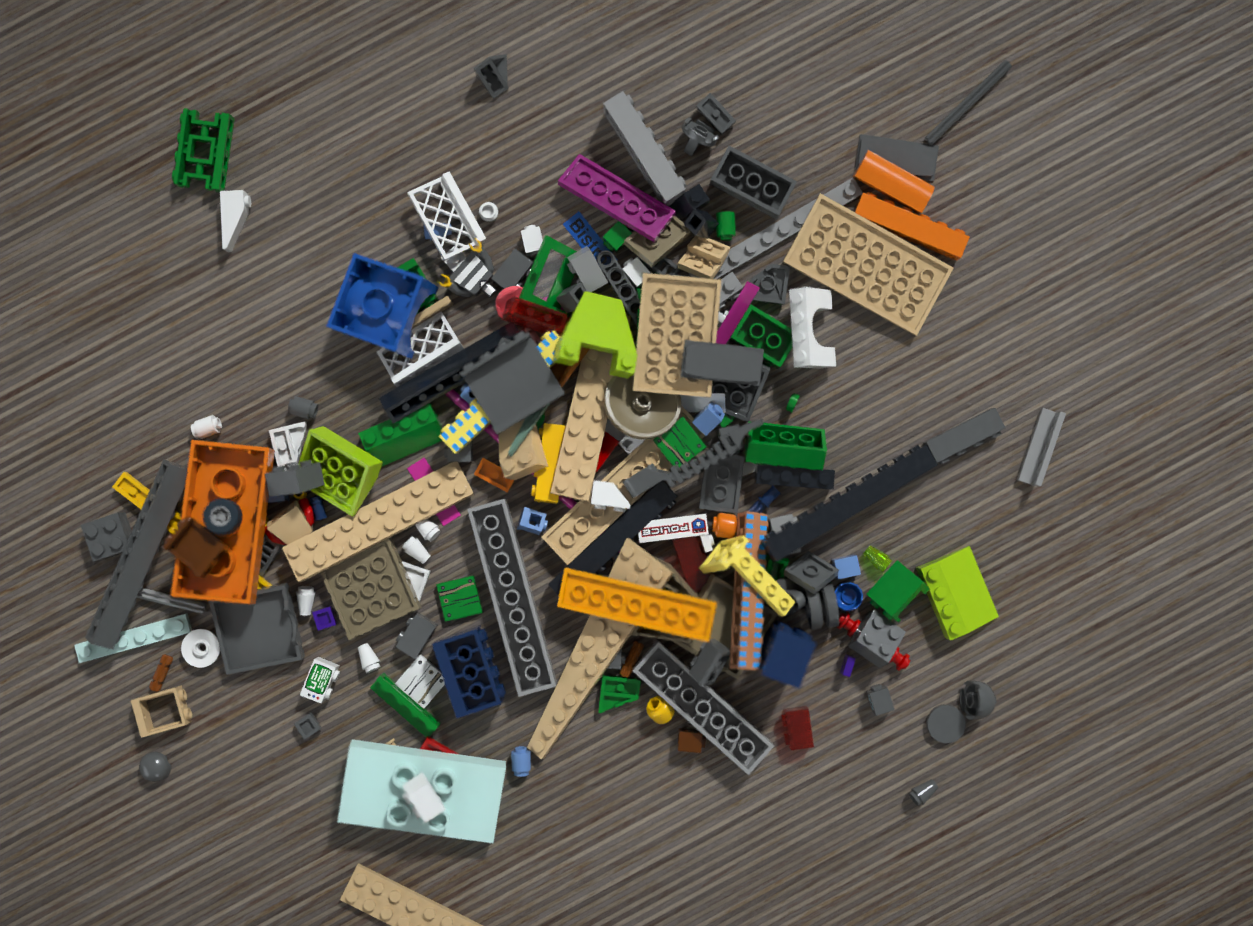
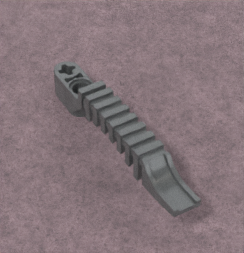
M761 418L729 433L735 445L732 444L726 433L719 438L726 447V450L720 441L715 443L713 447L718 454L715 453L713 448L709 449L706 454L710 459L703 454L698 457L701 462L699 464L695 458L689 462L692 469L688 462H685L680 466L683 471L676 464L670 468L672 472L657 469L652 463L623 481V484L632 498H635L662 480L667 481L670 487L678 482L682 483L686 480V477L689 479L695 475L694 473L698 474L703 471V468L705 470L709 468L712 463L715 465L720 459L724 460L729 456L728 454L733 455L736 453L737 449L742 447L745 435L750 430L764 424L765 421Z

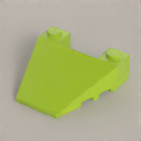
M585 291L556 343L553 362L573 366L578 362L580 347H585L612 354L609 375L626 379L634 375L637 352L622 300Z

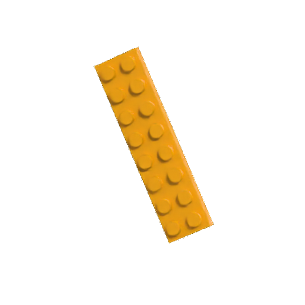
M564 568L557 607L709 642L717 602Z

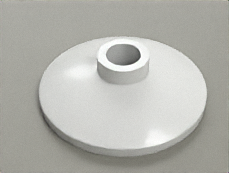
M196 629L188 633L183 639L181 652L186 662L199 668L207 667L214 663L220 654L219 641L213 632L206 629ZM201 644L206 646L205 651L200 649Z

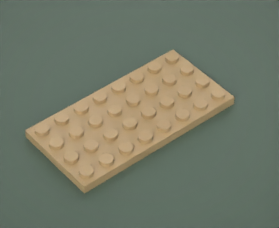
M821 193L818 195L783 260V263L915 336L918 335L954 269Z

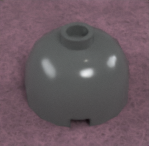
M969 680L963 684L966 685L965 689H961L959 699L961 710L967 714L965 717L970 720L988 717L996 705V696L992 688L980 681Z

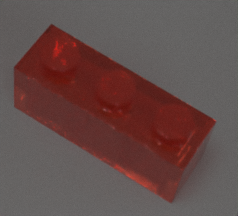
M514 296L506 301L502 320L544 334L548 331L551 333L554 330L559 335L564 331L567 314Z
M700 536L672 539L687 584L695 593L699 592L712 573L704 574L699 569L707 558L706 553H701L699 547L702 545Z

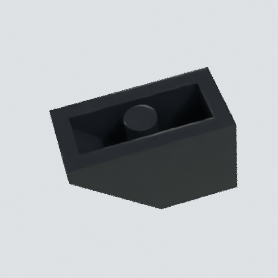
M697 184L668 207L675 210V216L683 221L690 216L694 209L700 210L708 205L710 199L701 185Z

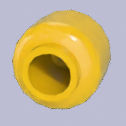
M655 696L649 700L646 712L655 723L665 724L672 719L675 709L661 696Z

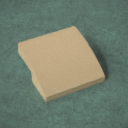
M695 236L687 245L688 251L679 260L678 268L700 278L713 279L723 265L730 247L710 238Z

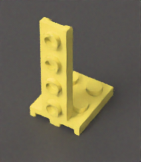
M744 535L721 540L699 569L704 574L714 573L720 570L724 571L731 565L778 615L785 616L795 601L744 549L749 540Z

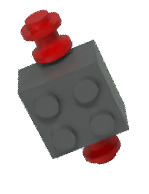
M875 610L865 615L862 622L859 619L853 621L850 618L849 612L840 614L839 626L837 628L848 630L847 635L849 637L854 634L848 645L851 649L879 668L891 662L896 664L898 671L901 669L905 670L911 661L909 660L910 655L907 653L902 655L899 653L898 647L906 633L903 629Z

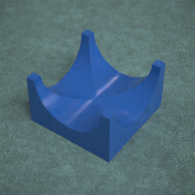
M354 253L326 327L412 359L414 351L411 348L410 336L416 313L423 301L429 295L436 294L439 287L422 276Z

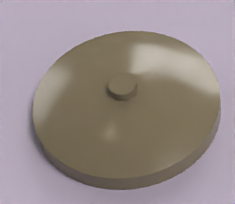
M634 375L628 379L613 376L605 390L604 406L609 420L620 432L635 439L647 440L657 438L671 429L681 411V395L633 391Z

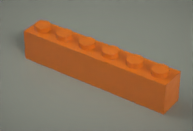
M870 192L862 193L854 210L858 215L892 234L956 261L962 257L970 236L965 235L966 232L963 230L950 229L946 223L931 221L930 217L924 214H914L911 209L897 207L894 202L887 199L884 201L877 198V195Z

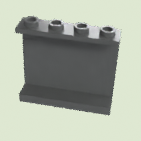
M524 332L518 333L513 337L514 341L509 344L507 342L500 344L496 347L497 351L492 354L490 352L485 353L479 357L481 361L476 364L471 362L462 367L464 371L460 373L493 425L496 434H500L565 394L528 332L525 334Z

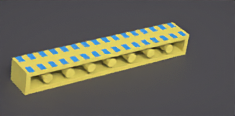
M554 330L551 333L549 331L541 337L542 342L537 345L549 368L556 363L553 360L556 343L560 338ZM476 398L469 404L471 407L466 412L462 410L455 417L456 421L452 425L448 423L441 430L442 434L439 437L455 454H458L491 423Z

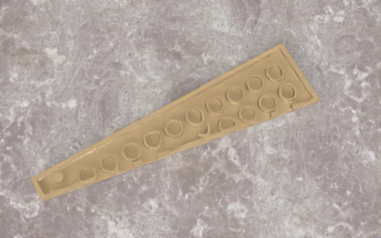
M627 538L608 577L663 589L674 572L630 538ZM590 614L527 746L541 760L549 753L637 625Z

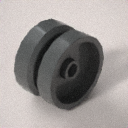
M825 585L820 589V597L818 592L813 594L804 588V597L806 599L805 613L810 630L821 629L823 620L828 628L838 627L839 612L833 585Z

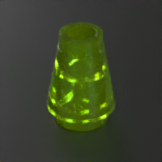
M871 545L863 553L873 566L882 572L893 561L889 558V555Z

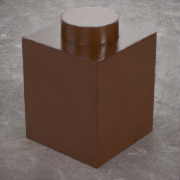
M679 728L678 751L701 753V748H705L706 737L699 730Z

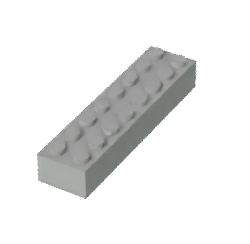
M657 640L635 664L632 671L749 775L774 747L772 741L709 685L705 687L700 686L689 673L691 669Z

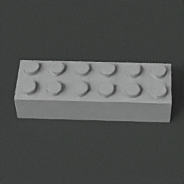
M622 91L603 103L604 115L659 201L670 206L685 193L686 183L681 176L678 177L676 175V168L671 160L667 161L664 156L666 152L660 143L657 145L655 142V135L650 127L646 128L644 125L645 119L640 111L636 112L633 105L635 104L630 95L626 96Z

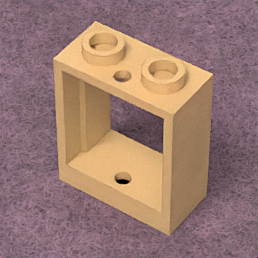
M182 685L131 700L141 738L192 722V711L187 706V694L182 689ZM174 693L181 720L154 728L146 701Z

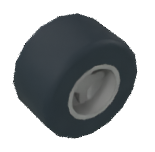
M216 499L210 502L205 507L203 513V522L206 528L213 533L221 535L235 532L241 526L243 520L240 507L235 502L227 499Z

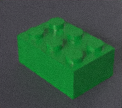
M753 305L749 306L729 339L742 347L764 349L763 361L777 369L782 366L793 347L792 329Z

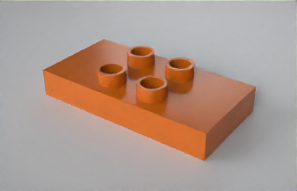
M191 440L181 520L192 517L206 527L203 522L205 507L216 499H227L235 502L242 511L243 520L241 526L231 534L221 535L213 533L230 548L205 578L197 577L191 568L176 557L171 596L256 604L269 500L265 473L272 471L275 450L267 447Z

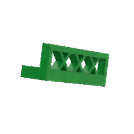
M382 673L370 687L371 690L425 737L430 736L441 724L425 708L423 709L395 685V682L385 673Z

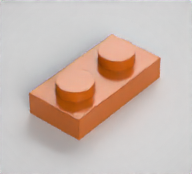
M482 458L474 475L507 493L515 481L504 478L502 468L485 458Z

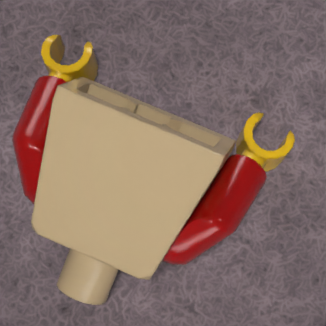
M306 491L302 492L301 496H298L297 493L293 494L295 498L299 499V503L295 500L271 520L266 517L264 533L271 542L288 545L313 531V509L306 498Z

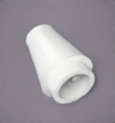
M428 519L415 525L423 538L430 542L441 532L438 529L439 526Z
M413 536L402 546L405 553L422 564L431 556L419 539H415Z
M298 587L296 596L300 615H311L316 593L314 592V587Z
M366 643L359 646L362 670L370 673L379 669L380 660L369 644Z

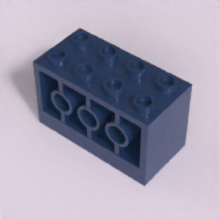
M777 620L775 623H771L761 646L760 656L762 663L759 670L761 675L800 689L816 645L812 640V636L797 627H794L792 630L787 624Z
M481 625L438 639L432 644L456 718L499 705L503 702L506 695L504 684L499 682L500 672L498 666H494L492 658H494L492 648L488 647L486 640H488L486 630L482 629ZM464 648L469 650L470 653L468 655L464 654ZM469 668H475L476 672H470ZM478 685L482 690L478 691L475 687Z

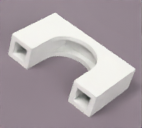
M809 287L789 290L794 367H836L835 347L821 346L816 341L812 329L814 313L832 309L831 290Z

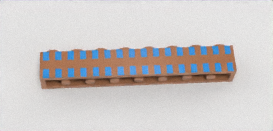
M749 511L738 513L736 537L744 535L749 540L744 549L765 570L767 563L765 558L766 551L761 541L765 540L764 536L768 529L767 514ZM736 570L734 573L729 669L758 671L762 663L760 654L763 643L761 634L764 623L762 614L765 600Z

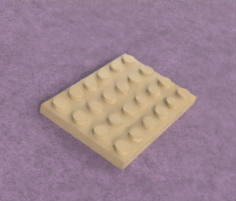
M643 273L633 391L711 397V380L680 377L685 340L716 343L721 280Z

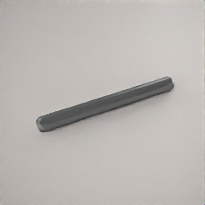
M1004 60L925 137V141L929 145H933L1011 69L1012 65L1007 60Z

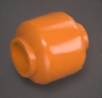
M718 513L717 517H713L712 532L715 533L716 537L730 539L735 536V533H737L736 515Z

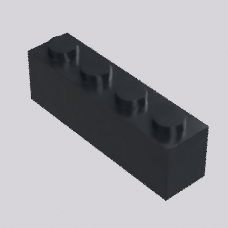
M757 464L754 484L834 490L835 470H810L807 468Z

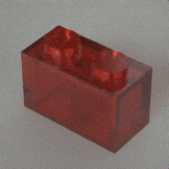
M801 706L784 709L781 720L782 725L786 726L787 733L784 734L785 745H789L790 750L814 747L808 707Z

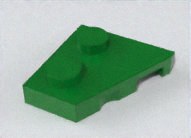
M603 675L598 713H603L614 707L617 708L625 703L638 700L641 679Z

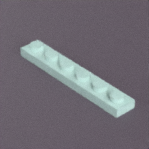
M187 613L120 632V640L113 649L92 645L89 641L75 644L74 646L78 661L82 663L187 634L192 631V627Z

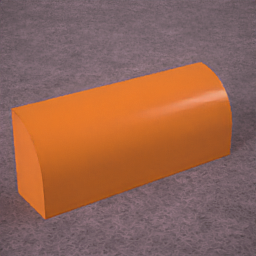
M867 150L853 175L855 179L918 214L923 212L935 189V186L870 150Z

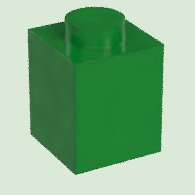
M618 221L603 236L605 241L603 245L610 252L614 250L617 253L624 246V240L632 233Z

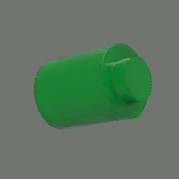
M725 211L716 213V221L719 223L716 227L717 237L721 238V241L732 240V237L736 236L735 212Z

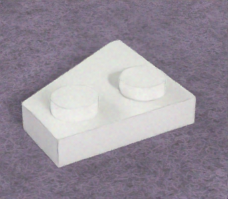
M307 422L269 430L273 450H275L277 466L285 467L286 463L299 462Z

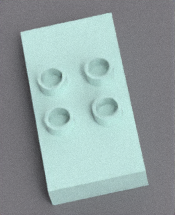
M352 739L349 746L338 822L493 843L506 761ZM422 772L446 809L427 823L424 822L422 817H416L412 810L414 805L412 803L408 805L403 797L405 791L402 785Z

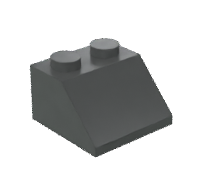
M714 638L710 639L709 642H703L700 647V655L696 656L690 664L692 668L689 673L702 687L714 684L730 657V649Z

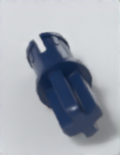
M772 485L762 497H758L759 500L747 511L762 513L767 507L769 508V505L781 493Z

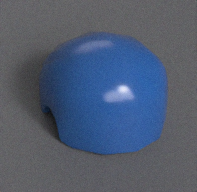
M852 582L842 583L835 590L839 609L853 611L863 602V592L857 584Z

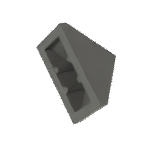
M507 54L488 57L474 67L477 78L493 99L509 88L507 85Z

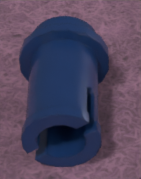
M320 496L310 498L311 502L309 503L312 505L315 521L327 518L323 504L325 500Z

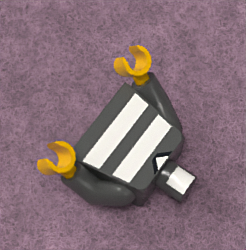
M474 238L477 241V246L472 247L470 243L468 244L473 251L450 277L441 274V276L445 277V282L437 281V284L446 287L457 296L471 297L474 295L477 297L481 292H484L490 298L497 291L490 283L493 277L492 273L494 272L493 263L490 255L482 247L481 242Z

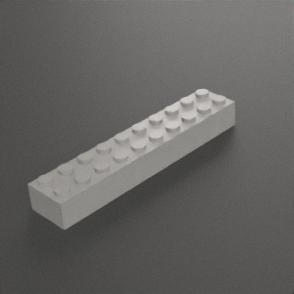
M507 499L467 509L518 696L556 687V676Z

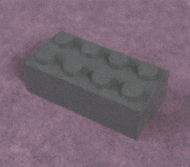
M728 146L710 180V185L776 220L797 183L792 178L731 146Z

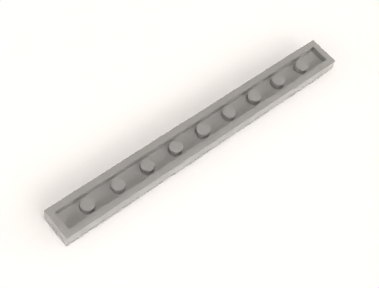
M853 177L825 193L824 196L844 206L860 197L863 192ZM816 199L731 248L723 265L713 279L721 278L798 233ZM689 273V276H690V277L700 278V277H698V276H695V275Z

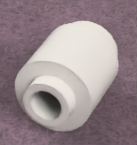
M214 415L197 420L191 425L192 434L196 439H204L220 433V428H222L220 419Z

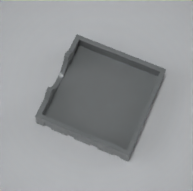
M288 582L257 589L256 604L209 600L226 675L299 661L305 657Z

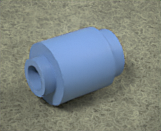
M524 746L515 747V750L511 751L514 776H527L531 770V752Z

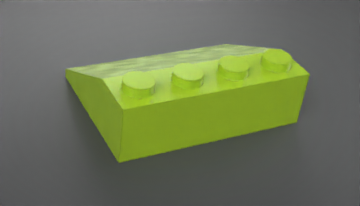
M322 426L309 430L298 464L300 465V462L311 460L312 463L320 462L325 485L310 491L353 517L376 482L383 462Z
M970 546L916 567L920 579L930 588L927 596L946 639L950 641L999 617Z

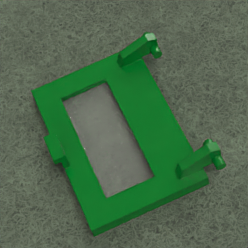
M545 235L519 299L554 317L561 314V319L565 320L569 313L566 314L565 311L560 309L561 305L556 300V297L569 287L574 274L571 273L567 266L570 263L567 257L577 251Z

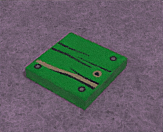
M684 417L675 422L665 434L652 440L672 466L678 464L679 468L706 448V445Z
M474 575L436 584L445 622L483 613Z

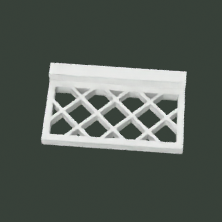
M450 172L444 173L442 177L407 193L444 261L471 249L469 245L458 243L461 234L470 238L472 247L477 246V241L474 238H477L482 245L484 244L486 237ZM440 184L443 189L442 196L432 193V187ZM418 193L427 195L425 204L418 202L414 195ZM429 196L440 199L438 208L427 205ZM442 201L451 203V213L440 209ZM425 209L437 212L434 220L425 217ZM438 213L450 216L447 225L436 221ZM452 217L460 220L462 224L460 229L449 226ZM435 225L446 229L443 237L435 235L433 231ZM448 230L459 233L456 242L445 238ZM444 242L455 245L454 251L446 255L442 248Z
M439 312L411 330L410 341L412 350L415 342L423 343L421 352L414 351V355H419L417 362L414 364L409 363L410 358L407 357L405 362L397 361L399 354L395 352L392 360L385 359L384 354L390 351L385 348L378 350L377 354L391 376L392 382L396 387H399L460 352L464 347L444 314ZM442 319L441 329L433 328L434 323ZM422 330L427 331L425 339L417 338L418 333ZM431 332L440 333L437 342L429 340ZM444 334L452 336V340L442 343ZM428 344L436 345L435 350L431 353H425ZM395 364L402 365V371L395 375L393 373Z

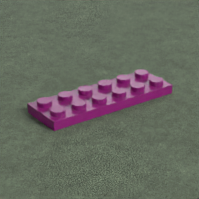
M581 154L575 158L558 180L559 186L653 242L657 240L675 216L676 211Z

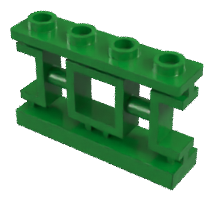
M184 108L183 113L180 115L181 131L177 135L179 145L178 151L175 152L174 156L176 167L172 172V181L178 187L190 188L191 179L206 181L205 189L208 191H215L217 193L225 191L235 118L229 113H215L214 122L199 120L200 113L197 110ZM192 124L201 127L200 136L191 134ZM209 128L219 129L218 139L208 137ZM196 141L211 143L209 160L194 158ZM187 162L196 164L195 173L185 172ZM204 165L214 167L213 177L203 175Z

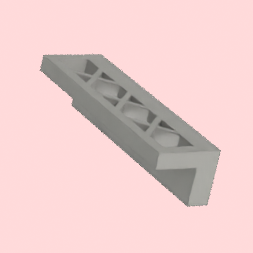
M1041 408L1017 481L1032 486L1042 485L1066 413Z

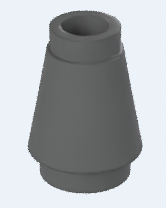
M930 779L912 788L909 796L917 806L924 805L938 789V786Z

